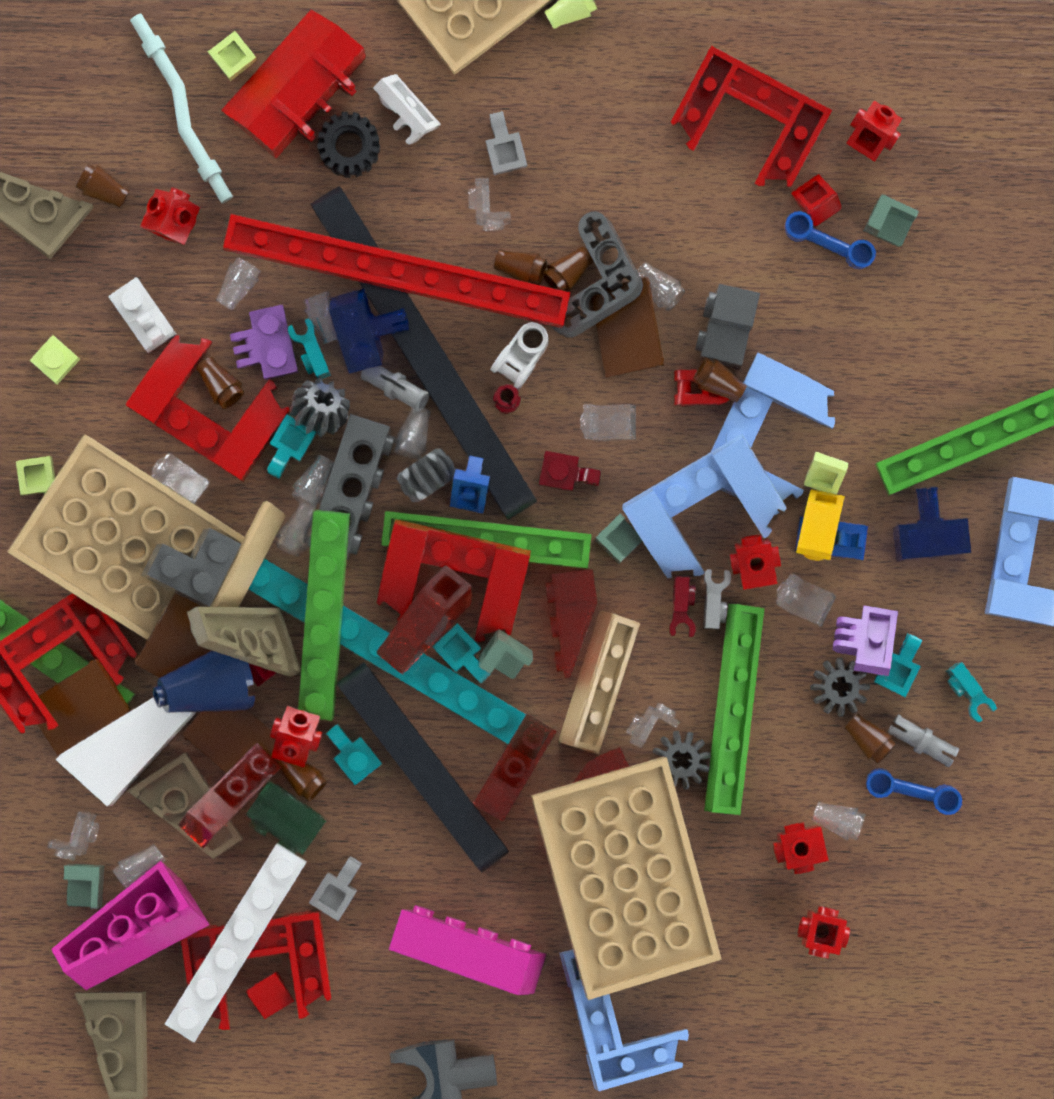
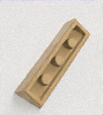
M263 501L210 607L240 606L285 519L284 512L270 502Z
M599 612L559 737L560 743L599 755L640 626L639 622L613 613Z

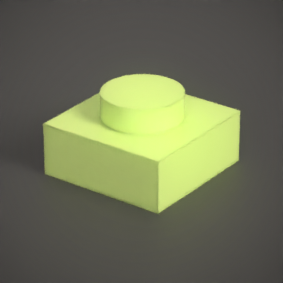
M236 31L208 51L209 55L230 81L257 61L256 56Z
M54 335L30 359L35 366L57 385L80 360Z
M815 452L805 477L804 486L837 494L847 472L848 462Z
M46 456L16 461L20 495L28 496L46 493L55 479L52 457Z

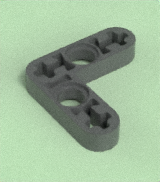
M597 211L586 213L579 222L578 230L602 279L569 299L566 314L573 317L570 320L572 325L569 328L564 325L562 328L552 326L557 333L566 338L578 336L629 304L640 295L643 288L642 279L614 226L606 216ZM594 222L600 224L598 230L606 240L600 242L599 238L591 232ZM610 248H616L618 250L617 260L611 265H605L603 263L605 251ZM624 278L630 281L628 283L630 289L626 292L621 289L623 286L621 280ZM608 287L614 291L612 294L616 297L615 300H613L611 294L608 291H606ZM602 294L604 296L603 307L598 311H591L589 309L590 299L594 295ZM578 306L587 315L586 318L580 315L581 311L577 308Z

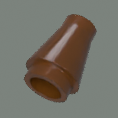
M89 163L76 185V188L83 191L82 195L113 204L121 208L130 191L99 165L95 167Z
M580 246L577 250L548 264L547 270L542 275L550 288L569 292L594 260L585 247Z
M499 249L494 261V269L500 270L519 281L536 285L542 283V274L547 268V259L541 258L539 253L513 252Z
M213 357L203 360L197 366L196 370L201 375L215 405H220L222 409H227L243 397L242 383L219 365Z
M708 357L702 361L693 377V382L699 385L698 389L731 399L736 403L742 397L747 387L746 384L734 376L717 359L711 360Z
M859 713L844 728L850 733L869 761L873 759L877 764L896 746V743L891 739L893 735L864 719Z
M281 760L276 764V767L284 774L299 798L304 797L308 802L317 797L328 783L323 777L324 773L307 762L304 768Z

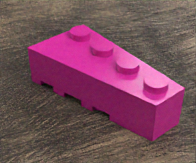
M160 861L51 950L63 972L85 990H88L210 924L182 879Z
M414 905L413 910H401L389 950L516 995L534 994L547 954L530 949V944L516 939H511L510 942L499 939L498 933L479 927L478 931L466 928V922L446 916L445 921L433 917V910Z

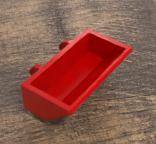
M310 10L221 111L277 159L298 134L312 143L316 137L313 135L314 131L307 124L320 109L326 114L330 112L332 108L326 102L339 88L351 97L357 92L354 89L356 86L349 79V76L365 60L364 47L337 24Z

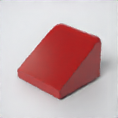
M819 174L791 192L792 197L801 210L811 217L815 227L842 209L838 194Z
M277 971L245 991L264 1019L295 1001Z

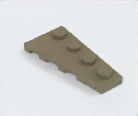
M196 607L187 612L191 623V632L198 646L288 677L301 673L280 608Z

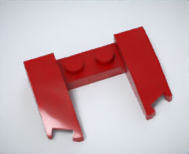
M711 45L675 112L671 124L673 126L677 123L681 124L691 138L686 145L694 152L724 95L727 94L785 125L754 184L765 186V179L787 180V187H791L832 110Z
M175 335L125 405L244 482L274 437L286 414H289L290 409L288 406L283 409L280 408L271 393L277 387L269 379L232 432L227 431L177 398L212 345V341L201 338L200 345L180 343V336Z
M395 519L376 603L380 606L383 602H386L400 614L397 621L407 625L421 563L489 579L474 641H485V634L496 632L498 629L505 630L506 634L511 635L531 550Z
M73 593L0 641V708L20 734L25 733L24 726L46 723L47 730H52L59 726L21 672L22 669L76 634L93 658L99 660L115 686H118L124 679L118 672L126 657L129 656L134 659L137 655L110 616Z
M319 909L290 913L285 916L272 918L247 957L248 959L289 952L299 1019L305 1018L310 1014L306 1006L324 995L327 1001L332 998L321 912ZM226 925L207 926L181 940L187 986L192 981ZM226 993L211 1017L221 1020L218 1029L230 1030Z

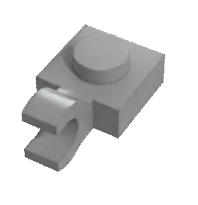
M503 111L489 114L495 138L485 140L494 176L526 168L527 162L519 132L508 133Z
M707 569L704 574L706 594L703 629L718 630L720 622L726 623L727 602H721V591L730 584L731 573L725 570L723 582L716 584L711 579L712 570Z
M350 856L337 877L328 872L309 901V904L339 921L358 891L349 884L362 863Z

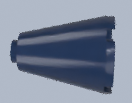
M210 651L157 680V687H153L155 703L158 708L163 707L166 713L246 710L252 708L255 702V695L248 697L247 687L254 685L249 663L215 651Z

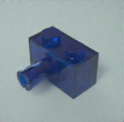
M364 289L331 297L329 313L348 373L382 365L384 351L380 336L409 330L408 318H405V309L401 308L397 311L374 316Z
M938 487L916 489L920 520H917V523L893 527L896 562L961 556L972 553L968 518L953 520L940 518Z

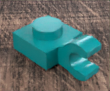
M309 318L305 319L308 330L304 335H297L293 326H288V333L291 339L296 343L304 345L306 354L301 355L308 375L315 373L317 379L319 377L324 379L331 376L315 337V327Z
M287 414L270 442V446L278 451L270 462L267 473L278 479L282 476L290 458L301 462L317 434L316 431L312 430V432L306 435V427L304 425L295 426V419Z
M458 623L432 646L456 673L465 666L480 683L484 682L491 675L479 667V661L474 657L482 649Z
M907 633L898 655L892 653L889 676L876 674L873 682L906 698L921 667L913 663L912 660L921 645L922 639Z
M962 662L955 663L946 670L950 676L947 683L957 696L961 697L964 695L969 699L968 713L972 720L975 722L982 721L981 716L977 713V707L982 703L987 705L991 712L997 709L995 702L983 693L981 686Z
M338 724L326 733L341 751L333 759L354 785L358 784L382 764L361 736L352 742Z

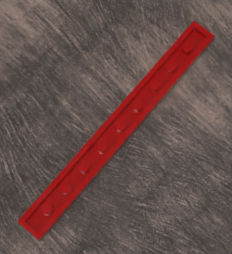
M233 214L230 215L223 245L224 251L558 328H562L564 325L571 293Z

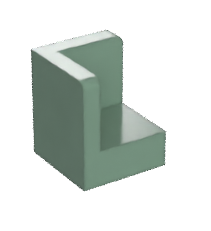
M881 194L863 231L900 247L919 211Z
M620 513L595 538V541L620 564L642 542V539Z
M500 629L495 632L479 655L480 668L490 674L495 668L511 679L516 677L524 664L530 666L533 661V651Z
M64 865L63 880H68L67 905L90 907V909L101 908L103 902L104 865Z

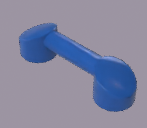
M794 212L788 216L785 222V233L792 241L802 242L808 240L845 257L848 265L854 269L867 268L875 259L876 250L869 241L857 240L850 245L813 228V221L805 212Z
M884 768L872 770L866 778L868 791L877 798H884L895 792L931 801L936 809L945 815L955 814L962 806L961 794L951 785L943 784L936 788L893 778L889 771Z

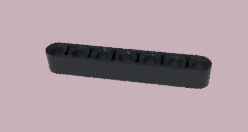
M361 663L336 683L479 871L483 873L508 854L509 850L366 663Z

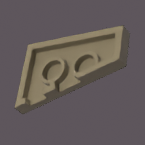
M0 172V222L47 258L51 259L92 211L93 204L82 200L79 202L65 197L57 191H48L31 185L28 181Z
M187 752L127 790L212 859L243 840V837Z
M146 991L76 992L75 996L78 1005L81 1004L87 1022L85 1026L88 1035H91L98 1055L96 1059L109 1098L144 1099L148 1097Z

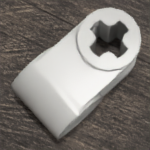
M534 322L524 324L510 344L497 357L490 370L493 373L498 371L519 390L534 370L537 361L548 346L549 338L546 329ZM537 331L542 335L543 341L539 347L529 348L523 343V338L527 332ZM506 363L511 364V365L514 366L516 369H518L520 372L515 371L513 368H511L510 366H508Z

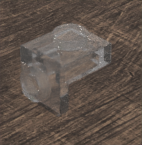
M475 178V188H468L469 209H476V224L483 225L484 230L504 229V225L511 224V213L490 212L489 178Z
M584 404V413L580 419L584 438L598 442L636 440V405L598 406Z
M171 453L159 459L152 469L151 477L193 504L197 502L211 483Z
M791 573L778 589L776 605L790 614L822 627L836 599V595L808 583Z
M657 703L655 708L648 705L642 717L636 714L626 731V733L631 735L628 742L642 749L658 719L677 728L680 722L674 719L676 712L660 703Z
M78 811L70 843L52 839L49 840L47 848L55 849V856L69 860H75L76 855H85L89 842L94 843L97 837L99 823L94 822L96 814Z

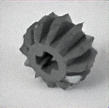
M320 377L314 383L306 380L301 388L295 390L292 397L290 415L296 417L295 426L304 425L306 427V435L312 432V430L316 431L320 438L326 432L334 435L339 427L345 425L348 418L350 400L344 398L345 389H335L334 380L329 384H324Z
M434 449L400 472L397 480L405 496L407 495L412 502H419L454 478L456 469L449 455H446L442 449Z
M842 657L836 658L835 662L836 670L829 661L823 662V667L827 672L826 675L821 671H814L813 676L822 680L821 684H811L810 690H821L822 692L821 695L813 699L815 704L827 700L823 712L830 713L836 704L837 716L843 717L845 704L851 713H856L858 710L853 700L862 704L866 703L867 698L858 693L859 690H869L870 684H859L858 680L864 678L867 673L859 671L854 675L855 661H851L844 670V660ZM838 677H841L842 683L848 684V691H842L844 694L842 697H839L838 691L832 690V683H838L836 680Z
M673 731L674 744H671L668 738L663 736L660 738V741L667 749L663 751L659 748H654L653 753L667 757L674 786L677 785L679 777L681 778L683 789H689V776L697 784L702 782L701 777L696 773L697 769L709 772L710 767L699 764L700 759H708L711 755L710 752L698 754L697 750L705 744L702 739L698 740L693 746L690 745L693 739L692 732H687L684 743H682L679 731ZM678 751L680 754L687 752L690 759L686 761L690 762L687 768L682 766L675 768L672 761H676V759L672 758L675 752Z

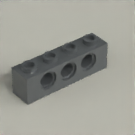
M353 414L349 416L319 510L350 513L352 521L349 526L347 560H349L351 553L357 555L363 535L357 533L361 521L368 522L374 502L368 500L372 488L379 489L384 474V469L379 468L383 455L389 457L395 440L394 436H390V426ZM360 447H368L373 451V458L368 464L360 465L354 460V454ZM352 479L362 483L361 493L354 498L345 496L343 492L345 483ZM311 535L307 544L309 548L311 547Z

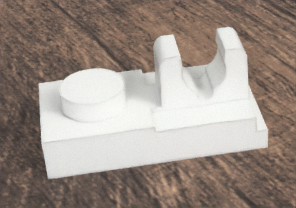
M397 74L382 78L373 87L380 95L381 103L386 108L400 115L393 128L396 131L404 128L405 125L411 128V135L405 141L407 144L410 145L417 142L425 133L436 130L441 125Z
M137 277L108 296L148 354L177 335Z

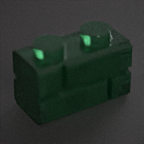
M272 780L266 784L245 815L251 819L248 825L253 830L263 836H266L268 832L279 839L278 844L294 854L298 852L301 855L306 853L328 821L327 818Z

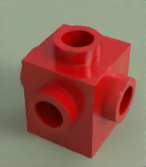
M873 101L867 111L860 108L852 120L850 126L855 130L846 144L875 162L882 150L885 148L890 151L900 137L901 133L896 131L903 118L896 115L890 107Z
M171 187L170 192L156 189L148 201L147 211L140 227L166 241L185 245L190 231L196 224V217L201 207L190 202V195L179 189Z
M762 535L745 536L741 538L742 543L734 544L736 553L730 554V562L733 575H740L743 590L778 584L775 571L776 567H781L778 546L771 547L769 538L762 539ZM753 558H760L759 562L755 564L750 563Z
M287 706L283 718H275L270 733V738L276 739L271 758L304 768L310 751L317 752L323 732L317 730L320 716Z
M804 822L784 826L785 832L777 834L778 842L773 843L777 863H783L784 868L787 870L793 869L794 874L814 871V864L829 861L822 828L818 825L806 828ZM802 842L804 846L803 851L796 854L795 846Z
M819 906L817 912L808 910L807 918L801 917L797 937L802 938L801 944L805 948H809V955L829 959L830 953L840 955L841 948H846L850 927H846L847 920L838 917L839 910ZM822 924L826 925L828 928L827 935L818 937L816 935L817 927Z

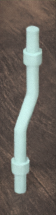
M138 14L130 22L143 41L141 46L148 58H153L172 89L178 133L199 166L197 171L204 182H209L221 204L232 199L233 195L220 176L222 171L214 159H210L191 128L185 85L164 52L166 47L159 35H154L143 15Z

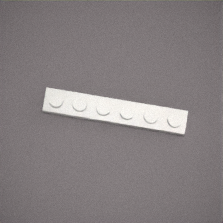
M277 843L165 1022L166 1026L192 1042L196 1041L307 861Z

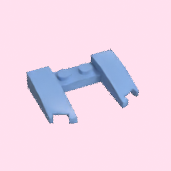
M757 353L743 381L747 385L745 392L737 403H733L711 452L743 434L751 447L772 401L833 429L835 417H828L827 397L834 396V391L769 357ZM765 471L782 501L791 494L795 499L803 494V489ZM730 483L719 489L738 498Z
M743 434L623 504V511L667 578H672L671 571L693 570L694 576L704 574L703 568L672 517L729 483L764 538L768 537L772 532V529L767 525L776 511L779 509L785 512L787 509Z
M1012 477L1008 480L985 614L1054 627V590L1027 585L1038 521L1054 522V485L1018 477Z
M573 949L559 953L567 985L571 989L585 1043L586 1058L594 1089L602 1091L682 1068L683 1063L674 1060L678 1040L688 1041L689 1034L687 1029L622 1044L610 994L588 1000L585 996Z

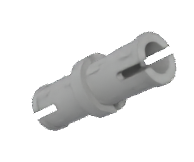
M373 360L369 361L362 370V380L383 390L384 395L391 400L396 398L414 408L417 412H420L426 406L430 396L429 392L423 391L406 381V376L397 372L394 374Z
M899 714L895 717L893 722L904 728L905 731L891 725L888 730L889 734L913 746L914 752L918 754L923 752L946 767L951 766L954 760L944 755L942 751L956 757L959 751L958 747L932 735L933 731L927 727L922 729Z

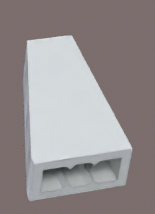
M153 697L60 754L56 760L107 807L112 806L196 712L166 713L163 707H157Z

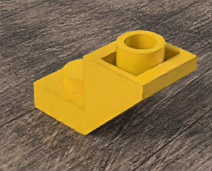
M810 490L796 553L803 554L804 557L810 560H831L845 496Z

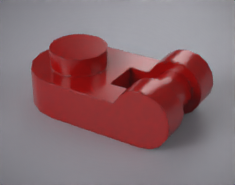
M697 370L674 371V382H677L678 394L674 395L675 406L722 405L731 400L701 390V394H691V382H693V377Z

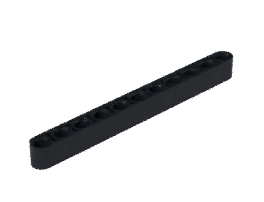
M340 186L310 203L330 237L379 248ZM359 282L424 388L429 392L431 399L468 458L470 456L484 458L481 475L490 476L488 490L507 520L535 504L537 500L408 293Z

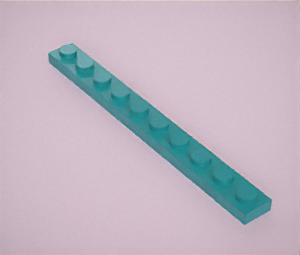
M263 559L249 590L305 623L308 584L268 560ZM343 606L341 645L530 758L535 759L551 732L550 728Z

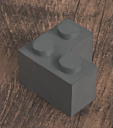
M719 284L715 292H709L703 311V317L709 318L706 331L699 330L695 350L701 351L699 361H703L708 357L711 360L717 359L726 367L741 368L749 332L753 327L760 293Z
M211 528L203 529L190 557L163 543L157 544L141 576L202 607H210L241 544Z

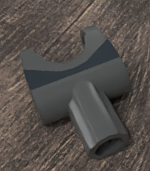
M454 1039L422 1042L389 1053L390 1063L414 1065L425 1074L427 1080L425 1090L419 1096L412 1099H462L461 1090L497 1086L494 1054L457 1059Z

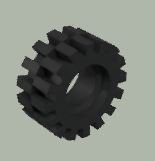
M341 112V116L337 117L335 114L330 117L331 121L328 123L325 121L322 125L323 129L318 134V151L324 165L328 170L331 169L333 174L337 176L342 174L344 178H351L350 175L359 177L362 176V172L365 170L369 172L372 169V164H376L378 160V153H380L379 136L375 126L365 116L362 118L356 112H353V115H349L348 112ZM344 133H354L362 140L361 151L354 157L341 156L336 150V141Z

